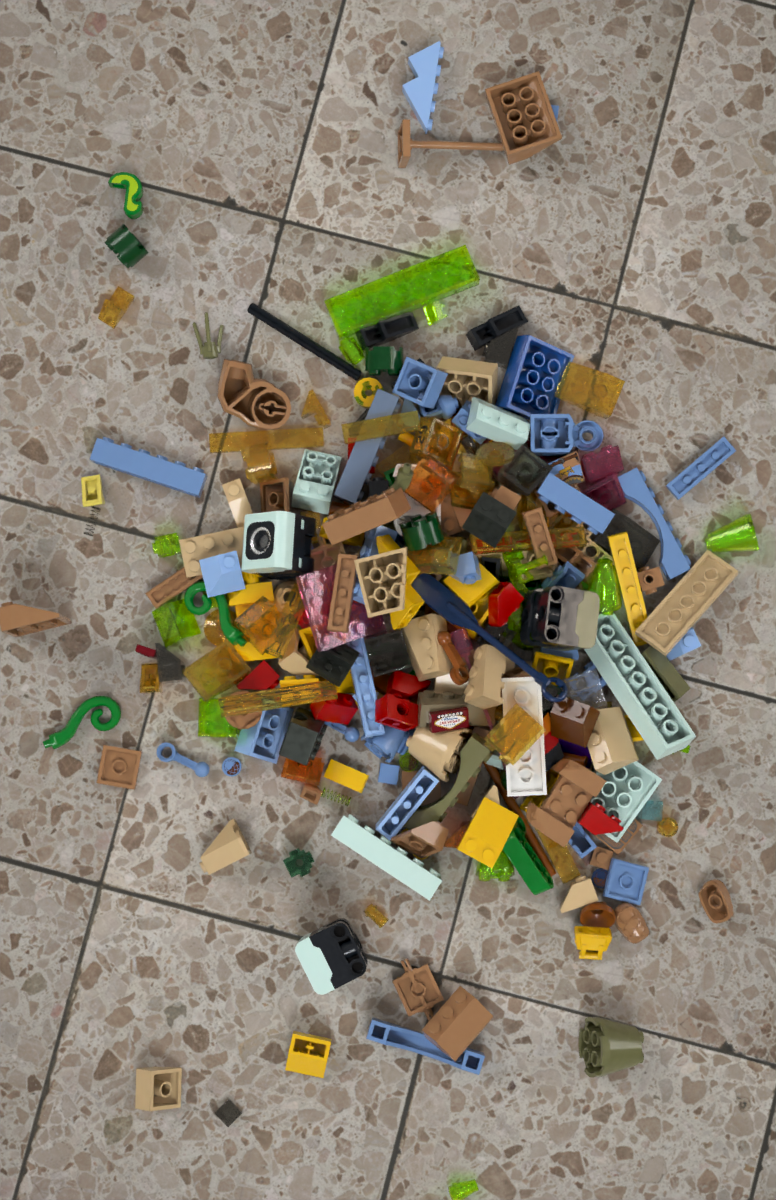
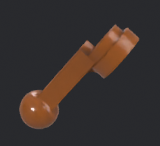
M441 631L438 633L437 639L453 665V668L450 670V677L455 684L463 685L469 678V671L464 667L466 663L453 645L451 635L447 631Z

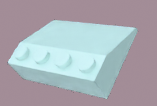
M637 761L606 775L596 771L595 768L592 770V772L606 780V783L597 797L593 796L590 802L594 805L599 803L606 809L604 813L609 817L612 814L621 820L620 825L624 828L620 832L605 833L616 843H618L662 781L660 777Z

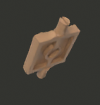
M408 958L400 961L405 972L402 976L392 980L408 1016L424 1012L429 1022L431 1020L429 1014L431 1017L434 1016L431 1008L443 1001L444 998L428 964L419 968H412Z

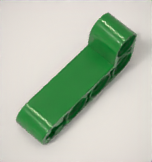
M518 817L503 847V851L534 895H538L554 887L553 879L524 837L526 826L523 820Z

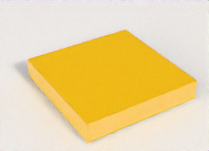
M480 563L482 579L477 580L473 584L461 583L451 576L443 580L444 584L469 608L498 583V580Z

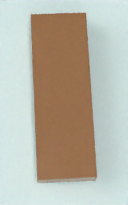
M542 508L522 513L538 568L541 569L557 564V556Z

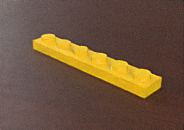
M622 532L608 536L631 637L633 638L632 641L636 647L648 644L635 634L637 628L647 618V613L628 533Z

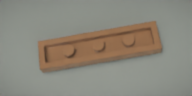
M338 554L327 626L328 631L348 633L357 575L354 560L359 559L358 555Z

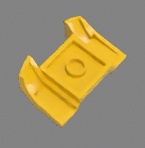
M272 581L246 584L243 590L227 593L226 599L229 607L235 606L237 628L244 634L243 638L247 641L243 647L239 644L229 646L235 660L255 661L279 658L280 648L276 653L280 644L276 630Z

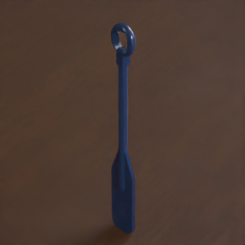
M424 573L413 581L411 586L425 601L424 603L451 624L479 634L533 677L534 681L541 686V692L545 699L556 703L566 698L568 689L563 680L556 677H546L482 628L471 609L434 577ZM551 682H555L556 685L563 689L557 698L545 690Z

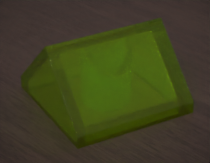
M184 599L167 603L152 611L165 647L201 634L196 618L186 608Z

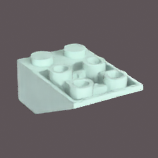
M305 449L293 490L291 507L328 515L342 457Z

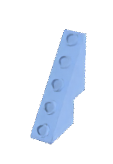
M440 41L408 57V65L415 79L402 85V92L425 134H427L428 130H432L433 119H430V113L435 111L436 101L432 100L433 94L437 95L439 84L435 83L436 76L440 77L441 65H438L439 58L443 59L444 47H441Z

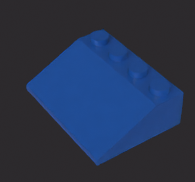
M531 335L517 336L495 406L530 420V414H556L575 355Z

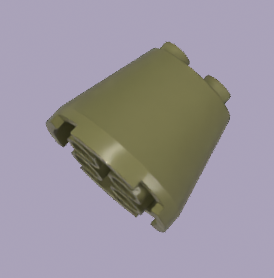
M600 1017L585 1018L586 1024L584 1029H580L579 1056L584 1059L586 1066L584 1071L589 1077H603L643 1063L642 1043L644 1042V1034L642 1031H638L635 1026Z

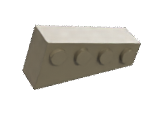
M424 690L423 692H418L419 727H426V723H429V712L467 707L470 726L495 725L497 706L484 710L464 702L466 696L464 693L457 695L448 691L435 693L431 690Z

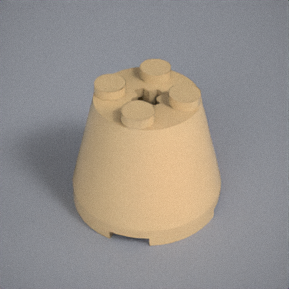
M426 723V727H419L418 724L415 727L416 730L413 736L410 735L406 741V746L409 747V754L436 777L448 782L450 780L449 775L451 773L456 774L460 767V751L467 743V739H470L472 730L470 728H460L431 733L429 723Z

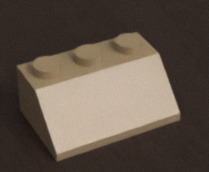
M621 707L597 709L600 711V714L587 744L595 770L603 775L639 760Z

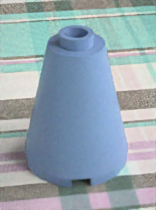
M383 725L384 735L365 738L363 734L361 741L365 739L364 745L378 758L383 756L387 758L385 762L390 763L406 732Z

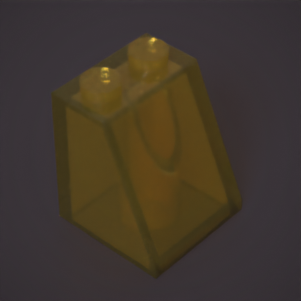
M515 703L483 738L486 740L484 745L492 752L497 750L501 754L499 759L506 765L509 763L514 765L546 730Z

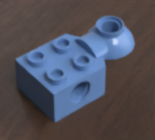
M530 414V456H566L570 454L573 447H577L582 451H593L601 445L604 436L599 424L589 420L581 421L574 426L575 423L570 414ZM588 432L593 438L590 441H585L582 438V434Z

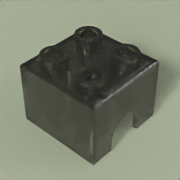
M392 628L363 637L374 677L412 667L401 628L395 630Z

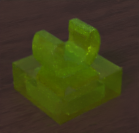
M439 300L433 301L423 308L429 326L437 324L448 316V314H443L442 308L445 307V304H440Z

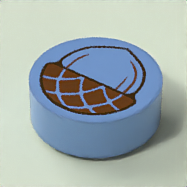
M234 757L225 759L222 764V770L227 776H236L242 769L241 762Z

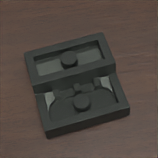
M326 633L306 668L340 687L360 652Z

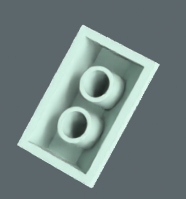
M473 397L466 429L518 450L528 440L530 423L524 417Z

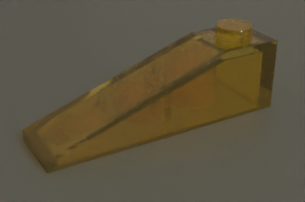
M444 537L443 541L435 545H426L424 549L415 551L407 549V556L420 570V573L456 575L462 537Z

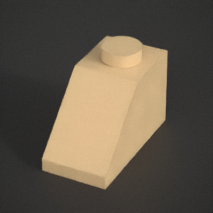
M582 875L574 878L575 882L571 883L560 905L561 913L599 901L590 876Z

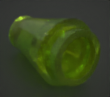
M475 1179L452 1183L448 1187L452 1200H463L472 1193L479 1191Z

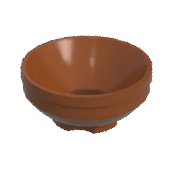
M594 902L581 910L580 922L583 926L609 928L615 923V912L604 902Z

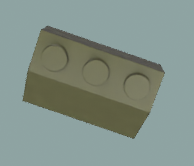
M650 646L641 652L673 702L691 689L668 658L658 650Z

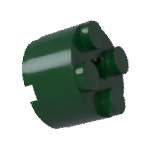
M122 224L105 241V244L115 254L119 253L116 257L127 268H132L149 253L135 235L128 230L125 224Z
M373 346L371 351L369 347L365 348V371H368L370 376H381V372H388L389 376H399L403 367V347H399V351L395 349V346Z
M436 512L428 513L425 517L418 514L410 517L411 521L399 524L409 551L424 549L426 545H435L444 540L443 531Z

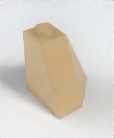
M235 818L227 823L200 857L202 861L199 864L204 873L208 872L210 875L252 853Z

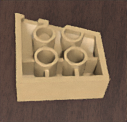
M442 356L437 369L448 373L439 395L456 397L459 408L462 407L466 400L472 402L473 397L493 405L496 404L498 391L497 363Z
M407 547L354 560L368 618L404 610Z
M431 613L411 619L406 627L397 629L419 681L450 674L452 669L451 661L437 639L439 632L447 631L446 619L441 615Z

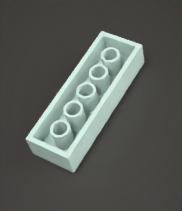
M351 814L348 817L345 815L342 817L331 836L430 901L442 882V879L439 878L441 876L440 873L432 868L428 871L423 867L424 863L416 857L413 860L407 857V851L399 846L395 849L390 845L392 843L384 836H381V838L374 835L375 830L365 825L363 828L357 824L359 820Z

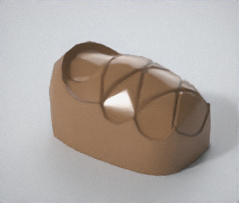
M718 879L706 882L699 892V899L707 916L714 923H722L729 920L734 913L731 897L725 884Z
M622 903L615 908L614 924L627 941L637 944L649 935V929L642 914L632 903Z

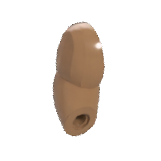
M224 359L217 394L223 411L237 416L247 425L259 429H275L284 425L291 412V404L287 395L276 388L271 382L265 379L254 378L252 364Z

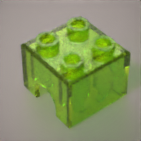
M199 698L198 737H239V729L232 727L226 721L223 708H220L224 706L226 699H220L221 701H219L218 698Z

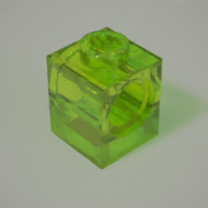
M178 533L154 537L155 543H152L154 554H158L159 558L182 554Z

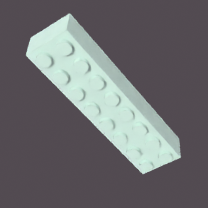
M610 610L599 614L595 645L592 648L584 649L657 760L686 748L696 735L613 611Z

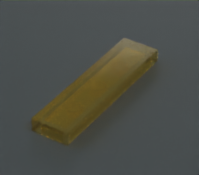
M417 410L341 424L345 444L421 430Z

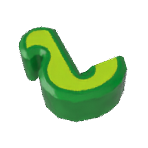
M119 172L114 174L108 181L111 188L126 189L125 214L130 219L139 218L144 209L140 201L144 192L141 181L136 175L131 173Z

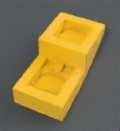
M331 759L323 777L362 793L369 775Z

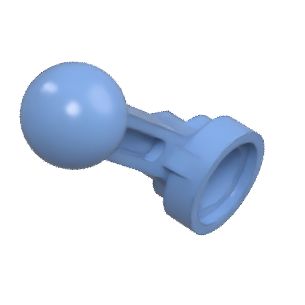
M325 721V725L344 734L347 741L355 742L359 739L360 733L357 728H347L339 723Z
M165 742L157 748V757L161 761H177L193 769L199 777H205L209 774L210 768L207 763H197L179 754L173 744ZM166 747L172 749V755L169 758H165L162 754L163 749Z

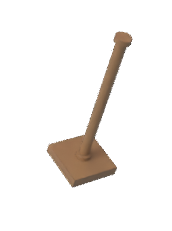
M406 119L402 120L398 129V168H406L411 157L412 148L504 151L502 143L415 141L410 138V120Z

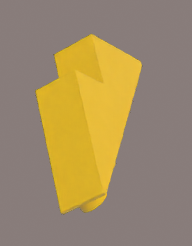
M389 534L376 537L379 554L400 549ZM408 556L404 610L390 613V620L394 630L406 627L425 602L411 586L420 570Z

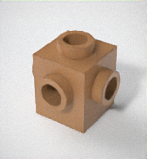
M649 566L638 569L639 573L637 575L642 593L645 592L646 595L657 592L656 588L665 585L659 567L650 569Z

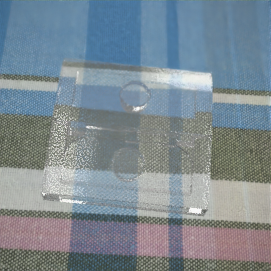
M597 669L562 679L568 689L567 698L590 705L595 709L608 708Z

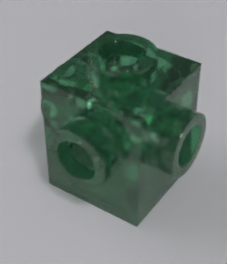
M299 848L289 852L290 857L283 860L291 878L298 874L300 877L311 872L310 868L313 867L312 863L315 862L310 851L306 852L305 849L300 851ZM297 859L303 861L302 866L297 865Z

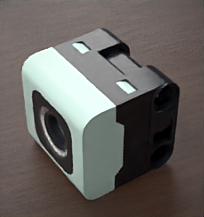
M271 511L245 515L241 571L272 580L313 577L314 559L310 557L312 538L316 537L317 519L287 511Z
M339 918L303 936L295 947L296 955L317 994H327L362 976L366 972L367 957L356 933H354L349 921L345 918Z

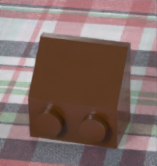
M567 697L561 702H554L550 712L551 736L586 748L600 711L590 705Z

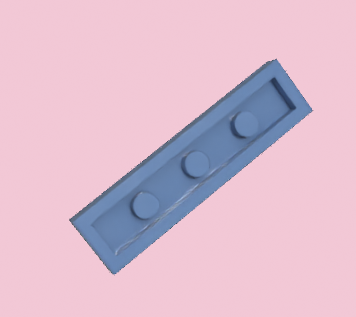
M722 437L666 485L667 489L679 500L736 451L735 448L725 437Z

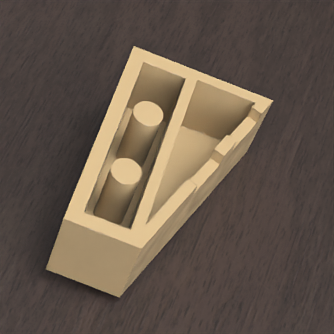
M488 644L477 647L473 655V667L469 672V684L464 692L466 695L464 702L485 710L503 704L500 692L501 689H504L505 684L501 682V677L506 669V656Z

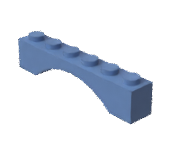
M636 467L617 477L614 481L622 496L640 506L655 524L661 544L659 566L667 581L690 570L689 565H691V562L687 555H683L679 539L674 538L670 522L665 521L662 507L660 504L657 505L653 499L655 498L653 490L645 484L646 477L644 473Z
M374 1017L371 1019L366 1039L412 1051L477 1075L480 1074L485 1058L483 1052L466 1048L460 1057L453 1061L427 1040L423 1033Z

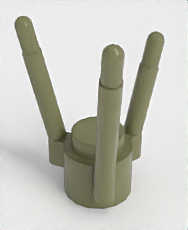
M205 312L207 342L204 343V346L196 323L193 322L192 325L200 348V355H203V359H215L221 353L224 326L220 325L217 345H215V342H211L208 313Z

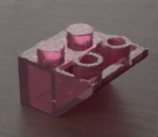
M612 444L607 445L596 454L594 451L583 455L580 461L586 486L622 473L624 470L618 445L612 447Z

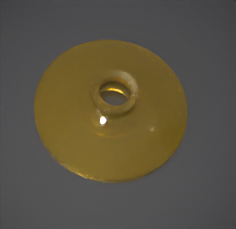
M503 442L486 443L476 451L477 460L487 466L505 465L512 461L515 455L513 447Z
M219 610L211 612L204 622L206 638L212 644L219 647L232 645L225 638L222 631L219 630ZM230 610L231 621L237 627L236 614Z

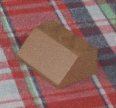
M459 986L425 1025L422 1032L427 1040L453 1061H456L490 1022L493 1015L473 995Z

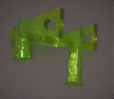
M520 548L502 553L503 560L509 570V578L518 592L524 591L526 593L529 591L524 583L534 580L529 570L544 564L548 565V560L544 554L538 559L522 564L520 560H524V555ZM525 574L527 579H523L521 575Z

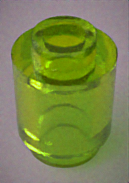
M347 336L339 342L340 346L338 348L348 363L354 366L365 358L364 351L354 337L349 338Z

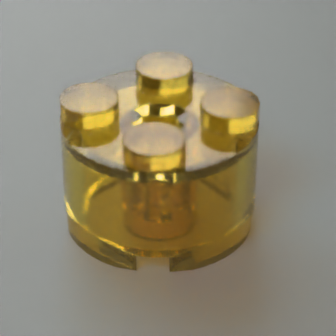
M269 442L245 447V450H241L243 461H246L248 466L245 469L246 477L248 480L250 479L251 483L258 484L278 478L275 475L277 474V466L274 454L268 451V448H271Z

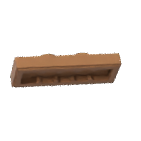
M183 567L145 594L157 610L188 589L189 586L201 580L203 575L187 578L185 567Z

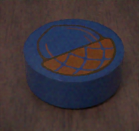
M602 868L594 870L591 875L593 885L598 888H604L608 871Z

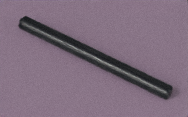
M251 303L248 307V313L354 380L360 378L361 370L256 304Z

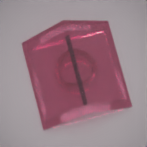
M616 473L581 491V493L609 511L627 503Z

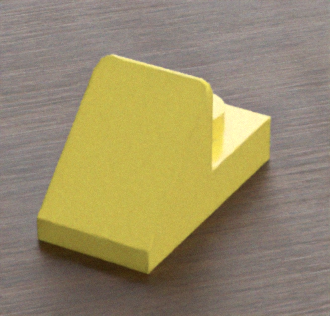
M100 474L82 477L83 507L105 504Z

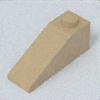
M239 478L222 485L238 528L244 526L245 515L253 514Z

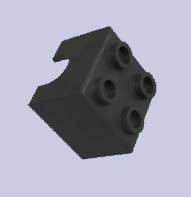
M298 707L294 718L289 723L279 755L303 765H308L310 759L314 761L328 725H325V721L315 720L312 711Z

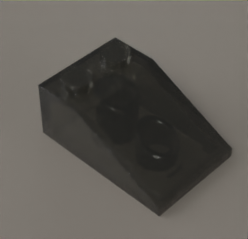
M613 508L611 512L615 515L603 534L598 533L593 541L612 556L607 537L627 532L636 571L639 572L638 569L645 567L660 540L632 519Z

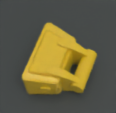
M575 926L574 940L577 949L580 950L579 959L602 960V954L607 951L612 940L611 929Z

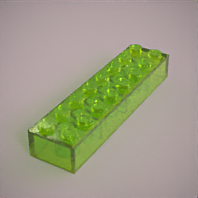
M463 245L324 300L337 337L341 340L356 334L359 329L377 324L381 320L417 310L479 285L480 278L466 245Z

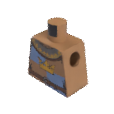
M577 451L543 466L547 475L550 472L581 492L578 485L585 482Z

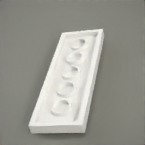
M533 677L501 678V682L505 683L504 689H502L507 797L547 795L541 686L534 681Z

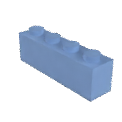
M550 472L536 492L539 494L538 499L546 504L550 501L556 505L554 507L555 510L562 514L567 512L572 515L571 520L579 525L583 522L588 526L587 530L595 535L598 533L603 534L615 515Z

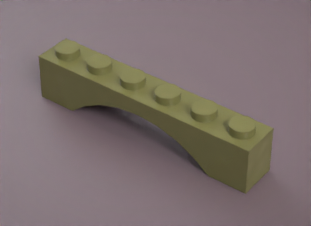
M474 732L460 751V770L454 786L437 801L419 806L404 827L411 830L432 821H439L441 823L448 814L445 812L449 806L452 808L459 798L456 797L460 791L464 793L470 785L467 782L470 777L475 778L481 770L480 764L483 761L487 763L493 754L490 752L493 746Z

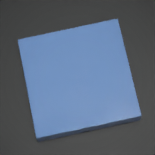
M611 858L602 896L640 905L649 867Z

